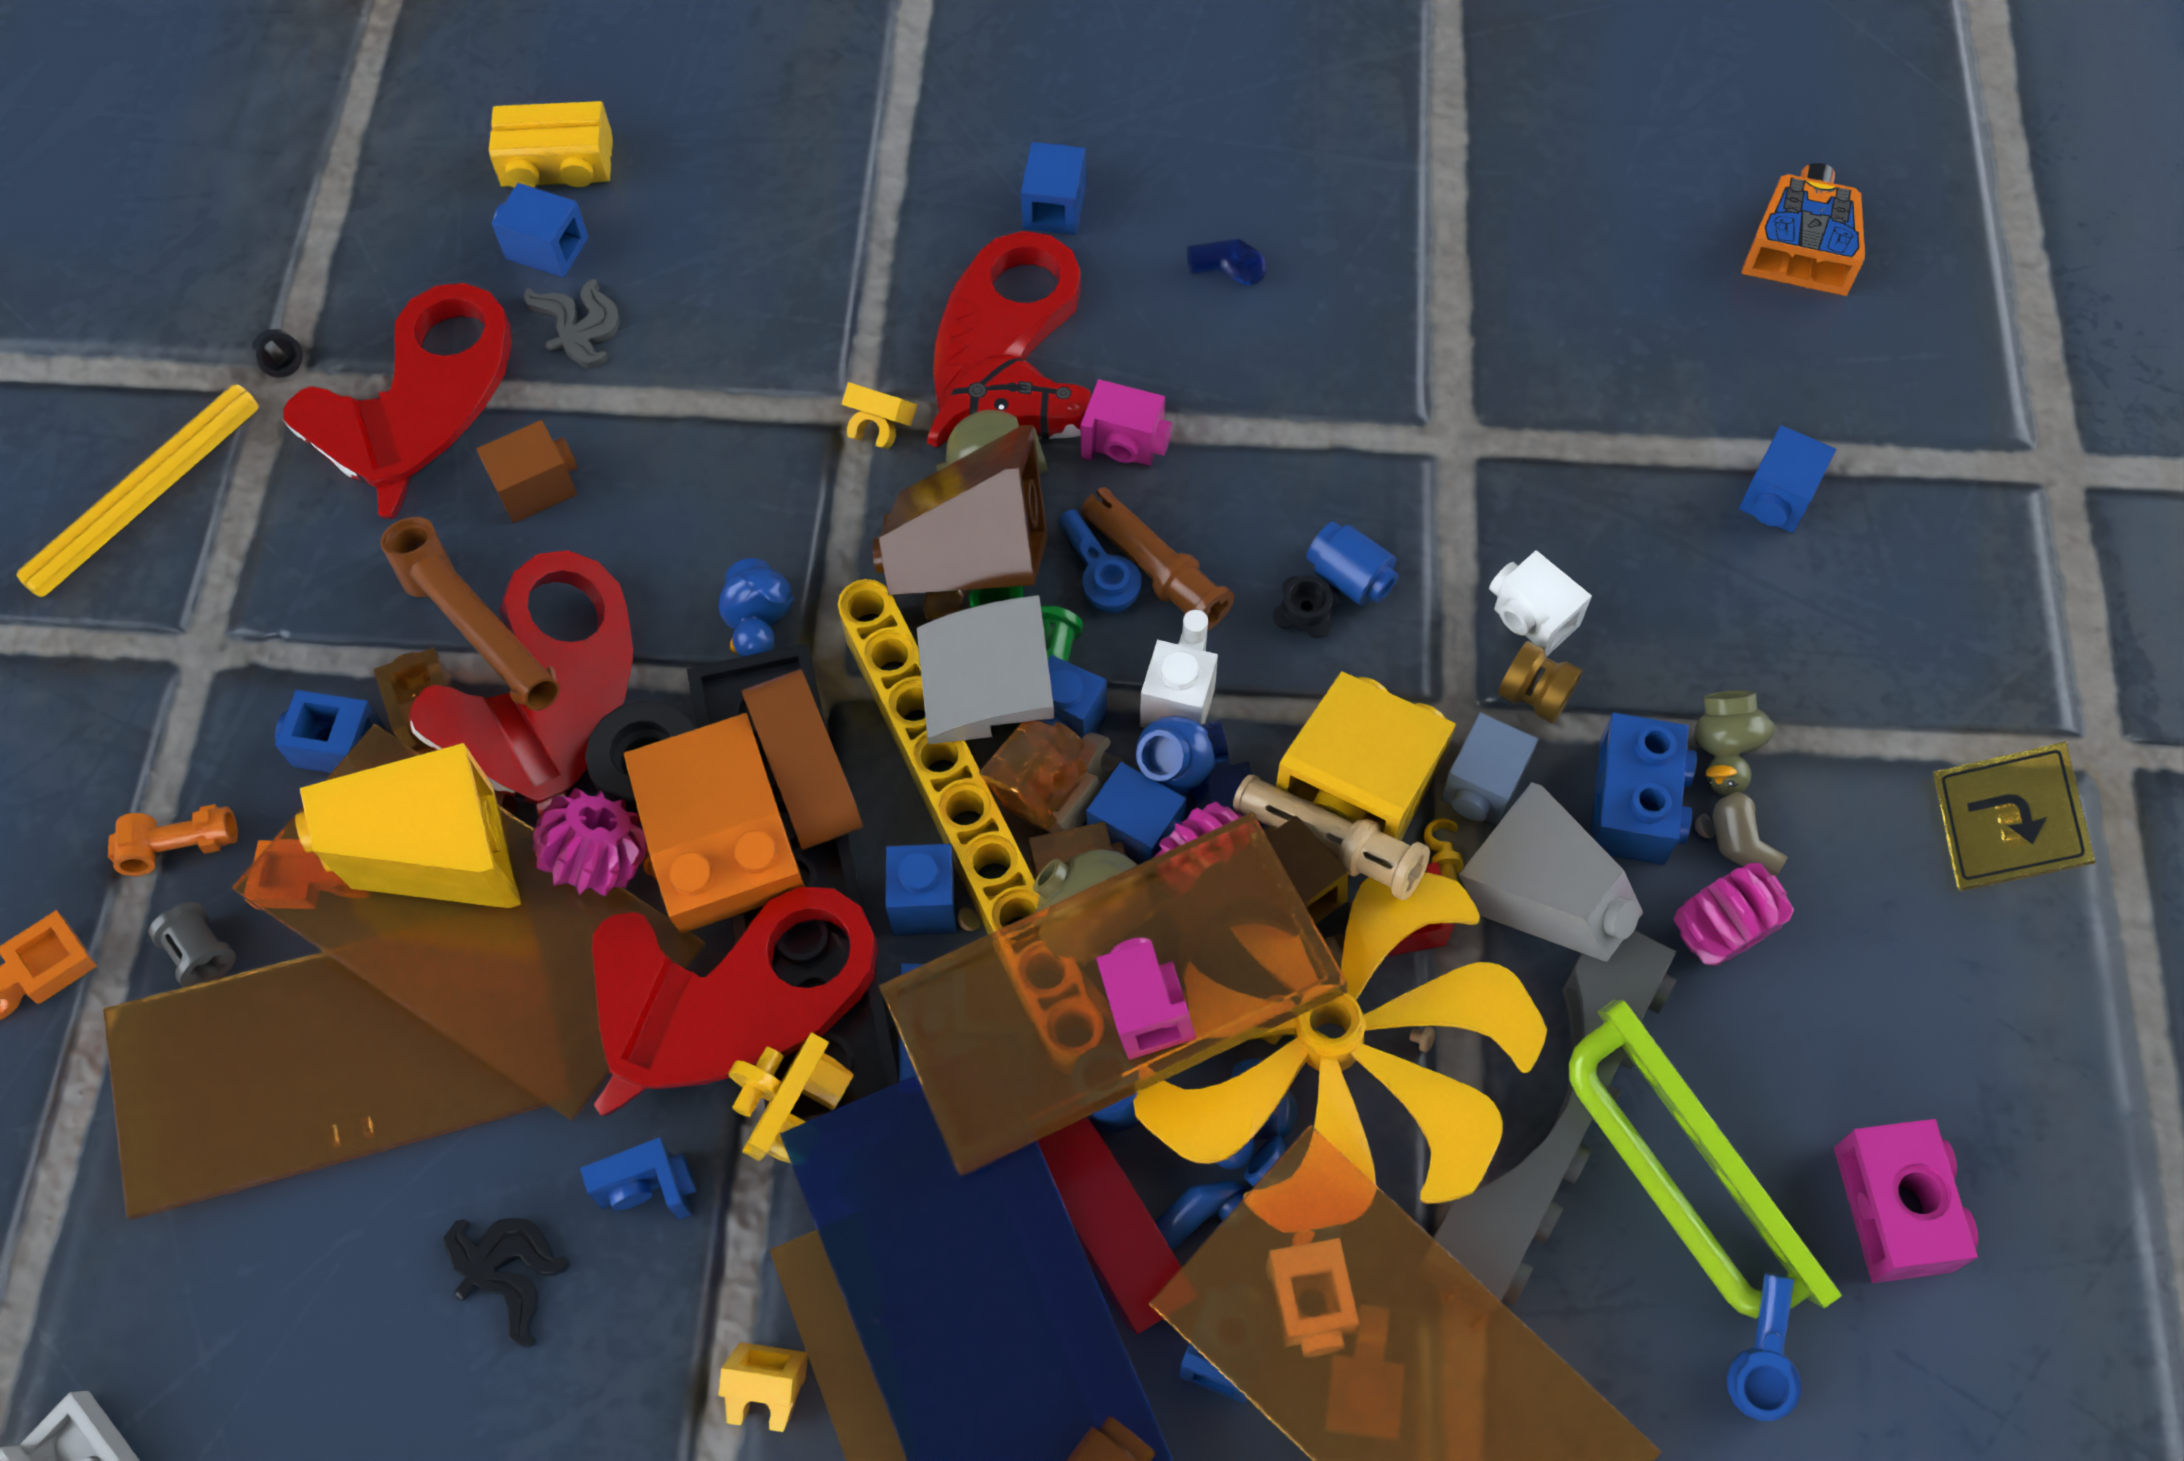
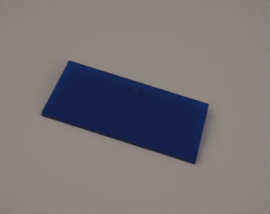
M995 1041L780 1133L907 1461H1066L1090 1427L1093 1426L1099 1429L1109 1415L1123 1424L1156 1452L1151 1461H1173Z

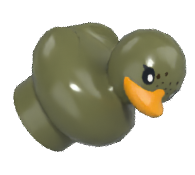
M1728 690L1707 694L1704 696L1705 713L1695 725L1694 738L1698 746L1715 756L1705 772L1708 785L1715 793L1724 797L1735 792L1742 793L1749 786L1752 773L1748 763L1739 754L1753 752L1768 743L1774 735V724L1764 711L1757 708L1756 691Z

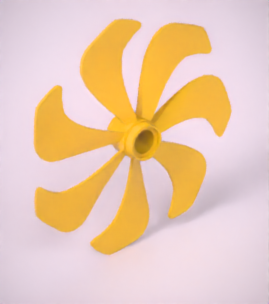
M1424 873L1415 891L1408 899L1403 901L1392 895L1391 887L1368 877L1360 885L1352 903L1342 954L1340 989H1322L1306 956L1300 937L1295 939L1275 929L1261 926H1243L1230 929L1243 949L1276 982L1302 1003L1300 1009L1234 993L1216 985L1201 975L1191 963L1189 964L1185 985L1190 1018L1197 1038L1191 1042L1237 1041L1295 1034L1296 1039L1239 1076L1201 1089H1182L1157 1077L1147 1068L1138 1067L1141 1084L1139 1092L1133 1101L1135 1117L1168 1147L1189 1161L1201 1164L1224 1161L1242 1149L1257 1134L1286 1095L1302 1067L1307 1063L1313 1069L1319 1071L1315 1125L1304 1158L1291 1177L1264 1189L1249 1191L1244 1194L1243 1199L1254 1214L1281 1232H1301L1344 1224L1358 1218L1369 1208L1376 1191L1375 1170L1368 1141L1353 1098L1342 1074V1071L1352 1066L1357 1060L1400 1100L1416 1120L1427 1139L1431 1159L1427 1179L1420 1192V1200L1426 1204L1447 1202L1473 1194L1482 1181L1501 1140L1503 1132L1501 1114L1493 1101L1477 1089L1405 1059L1365 1045V1031L1407 1026H1445L1475 1031L1493 1039L1511 1057L1522 1073H1528L1537 1062L1542 1051L1547 1028L1541 1014L1519 978L1506 967L1489 962H1476L1454 969L1363 1014L1356 1000L1385 957L1403 939L1429 924L1460 923L1477 925L1480 920L1476 905L1467 891L1456 880ZM1330 1023L1341 1026L1346 1030V1033L1338 1038L1327 1039L1316 1034L1314 1030L1323 1024Z

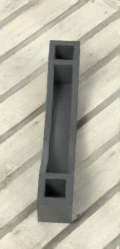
M1634 930L1627 939L1621 942L1607 962L1581 953L1562 989L1570 1020L1572 1053L1585 1036L1604 1024L1597 1011L1613 1000H1624L1640 1022L1647 1009L1659 1014L1677 980L1666 974L1676 951ZM1621 1046L1603 1058L1597 1066V1076L1615 1102H1617L1621 1090L1610 1085L1619 1065L1621 1064L1630 1070L1634 1066V1063ZM1568 1080L1567 1093L1554 1127L1546 1139L1517 1167L1490 1184L1476 1189L1473 1194L1453 1200L1415 1272V1275L1488 1317L1499 1306L1502 1299L1512 1305L1516 1303L1533 1270V1267L1522 1262V1259L1532 1239L1542 1244H1545L1563 1209L1562 1206L1553 1202L1552 1199L1562 1179L1573 1185L1575 1184L1593 1149L1581 1141L1591 1121L1595 1123L1596 1121L1577 1097L1570 1080Z

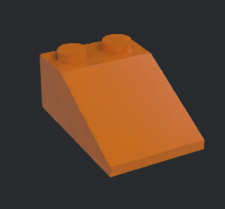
M747 713L623 753L649 855L667 913L681 934L765 906L769 900L800 886L805 887Z

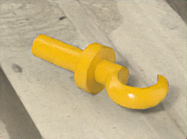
M1435 819L1428 823L1423 836L1426 845L1431 850L1437 852L1431 858V863L1438 862L1442 876L1458 881L1457 873L1463 870L1464 867L1462 855L1454 851L1451 842L1439 841L1432 835L1437 829H1448L1456 832L1458 825L1450 819Z

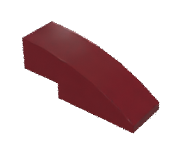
M1081 1107L1075 1108L1020 1141L1086 1262L1093 1266L1128 1329L1138 1335L1198 1297L1150 1213Z

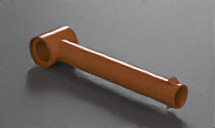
M408 517L390 525L382 534L380 545L404 591L414 597L429 596L496 673L505 680L506 684L512 689L510 690V697L515 703L526 705L534 711L543 710L553 704L560 691L553 667L549 666L545 669L454 570L432 523L422 517Z

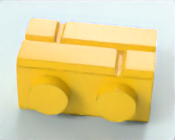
M602 101L493 106L489 154L502 187H515L517 183L533 188L537 185L553 184L585 187L591 183L610 182V157H612L613 137Z

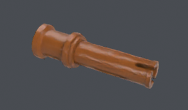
M1102 487L1096 490L1097 495L1103 500L1102 503L1093 494L1086 499L1081 508L1082 517L1090 521L1153 580L1152 586L1155 595L1161 601H1171L1184 614L1191 610L1204 612L1208 617L1207 632L1224 619L1234 603V593L1228 587H1217L1199 570V561L1193 555L1177 554L1122 504L1108 488Z

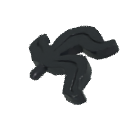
M521 1218L498 1220L483 1235L479 1246L465 1236L469 1222L466 1219L455 1221L444 1236V1247L451 1259L453 1269L464 1277V1280L455 1291L456 1299L460 1301L467 1299L476 1286L488 1294L503 1295L508 1307V1337L521 1347H532L536 1344V1339L530 1335L529 1326L537 1312L538 1293L536 1287L524 1275L497 1272V1270L512 1260L521 1258L531 1269L540 1275L555 1276L568 1269L570 1266L569 1260L564 1256L554 1258L544 1234L539 1227L529 1220Z

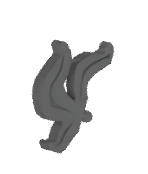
M596 279L588 280L582 287L580 296L588 314L578 323V311L571 297L554 292L539 295L534 293L531 288L524 291V299L530 311L550 315L557 319L556 329L560 337L546 342L545 347L548 351L564 347L569 358L587 369H593L606 364L609 359L607 352H595L592 344L603 343L615 336L620 324V315L616 304L598 291L599 285Z

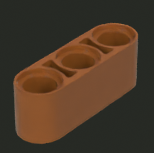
M800 668L741 690L802 851L863 828L854 798L802 669Z

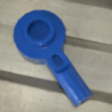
M1076 509L1063 513L1058 519V524L1087 567L1082 578V589L1086 599L1095 608L1105 613H1118L1126 610L1136 601L1141 592L1142 577L1138 567L1131 560L1122 556L1107 555Z
M1765 1272L1754 1347L1741 1351L1731 1361L1726 1374L1727 1390L1734 1405L1746 1416L1758 1421H1775L1787 1416L1797 1406L1802 1392L1801 1377L1794 1363L1784 1355L1794 1278Z

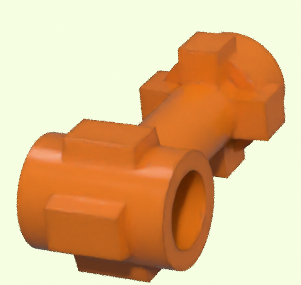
M216 804L199 808V811L192 812V820L157 827V821L150 815L143 813L125 814L116 820L115 833L109 835L108 858L113 862L114 869L120 874L127 876L146 875L155 869L156 853L198 844L204 854L220 851L222 846L236 843L238 840L236 818L230 807L218 808Z

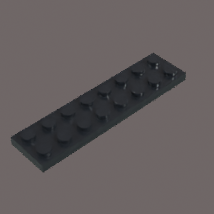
M808 643L688 668L687 675L697 729L747 713L804 886L834 888L860 905L865 914L849 834L802 851L741 692L745 688L801 668L826 728ZM764 906L731 917L736 943ZM812 919L797 923L784 932L775 945L772 959L774 972L779 979L791 986L812 988L824 985L839 975L847 963L851 947L849 937L842 928L830 921ZM876 967L875 978L862 998L821 1036V1038L829 1042L824 1053L837 1060L854 1074L837 1106L831 1110L801 1093L790 1112L792 1115L821 1130V1135L907 1114L904 1096L902 1093H899V1072ZM799 1049L783 1058L774 1074V1077L779 1081H782ZM764 1099L766 1109L770 1101Z

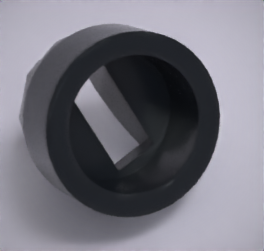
M267 329L258 334L252 342L251 354L253 361L264 373L271 377L283 378L290 376L298 370L302 363L303 352L300 344L283 330ZM270 341L287 356L280 363L264 348Z

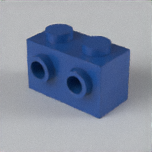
M1612 712L1599 742L1590 836L1610 856L1665 865L1676 845L1686 844L1691 828L1692 808L1682 806L1684 787L1690 788L1693 782L1697 762L1696 751L1687 749L1689 725Z

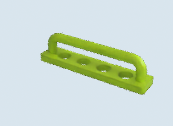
M1613 1000L1598 1010L1597 1014L1604 1024L1585 1036L1574 1048L1569 1061V1080L1577 1097L1725 1300L1739 1313L1758 1319L1762 1290L1754 1289L1749 1285L1597 1076L1598 1063L1620 1046L1788 1272L1786 1276L1794 1278L1790 1310L1806 1298L1824 1309L1839 1299L1842 1295L1628 1004L1624 1000Z

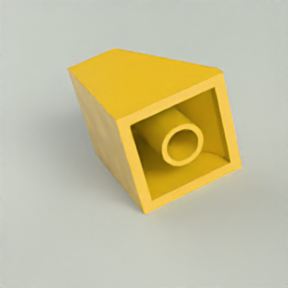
M1341 671L1279 763L1276 787L1299 798L1308 800L1314 805L1353 823L1359 819H1370L1380 825V832L1401 841L1448 752L1456 723L1445 719L1440 711L1430 705L1423 703L1413 704L1389 693L1382 684L1367 677L1356 678Z
M464 743L300 788L304 812L295 815V822L304 850L307 853L314 852L320 858L325 871H334L351 889L501 908H512L522 905L494 787Z

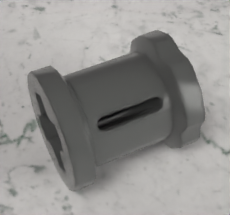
M197 902L181 903L163 912L152 922L148 930L155 946L165 949L177 966L175 978L185 989L202 988L214 983L223 977L236 961V953L228 943L218 941L207 925L209 918L206 915L205 909Z

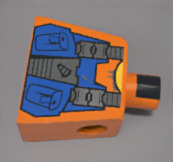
M1813 163L1805 166L1800 176L1791 174L1781 176L1745 259L1741 274L1847 296L1865 258L1861 193L1856 188L1834 184V170L1823 163Z

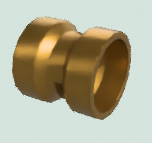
M1527 641L1509 667L1499 687L1498 695L1514 704L1523 701L1533 706L1536 716L1554 724L1574 692L1583 670L1567 661L1556 663L1548 659L1543 648ZM1545 668L1546 670L1544 671L1540 680L1538 681L1533 693H1529L1533 688L1535 682L1537 681L1542 669Z

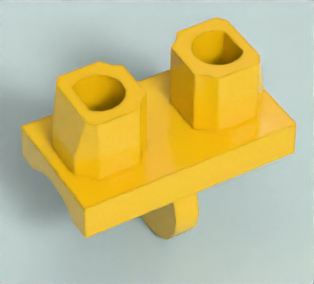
M811 1032L804 1045L797 1052L782 1081L775 1078L774 1074L784 1056L770 1047L765 1048L756 1066L739 1060L734 1062L728 1073L729 1077L743 1088L732 1108L743 1116L750 1117L761 1098L770 1101L742 1150L743 1153L759 1162L766 1154H769L778 1160L799 1167L805 1164L822 1131L790 1113L802 1093L833 1110L842 1098L854 1075L837 1060L824 1053L829 1044L828 1041Z

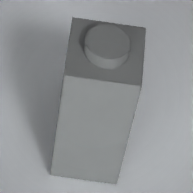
M1533 782L1529 784L1459 874L1480 916L1605 962L1610 959L1621 942L1633 933L1638 919L1643 914L1623 868L1542 785Z

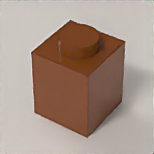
M542 420L476 448L513 524L578 495L569 475L570 472L579 469L564 437L552 440Z

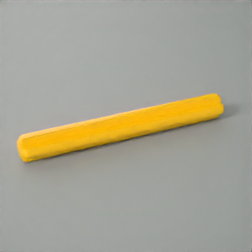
M231 385L22 566L16 574L19 581L40 598L46 597L256 413L259 406L254 397L240 385Z

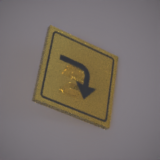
M2066 741L1933 772L1959 891L2096 864Z

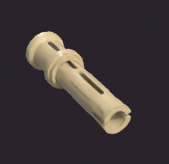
M1251 774L1242 781L1233 801L1235 812L1250 816L1268 826H1277L1279 828L1297 815L1326 848L1338 858L1340 863L1348 870L1349 875L1355 877L1362 873L1391 887L1392 895L1403 901L1412 895L1425 873L1430 856L1428 846L1420 842L1410 846L1380 832V825L1370 819H1359L1353 823L1314 805L1308 800L1299 798L1260 780V777Z

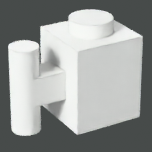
M1191 610L1185 614L1179 644L1157 639L1141 691L1140 727L1146 728L1151 722L1161 717L1173 715L1187 717L1204 727L1215 691L1218 654L1206 651L1208 617L1204 612Z

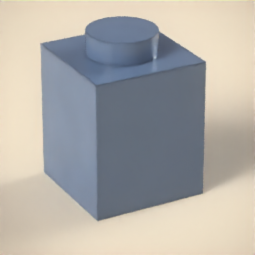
M1480 712L1449 772L1440 800L1451 804L1458 814L1473 821L1485 820L1497 826L1502 820L1529 764L1538 738Z

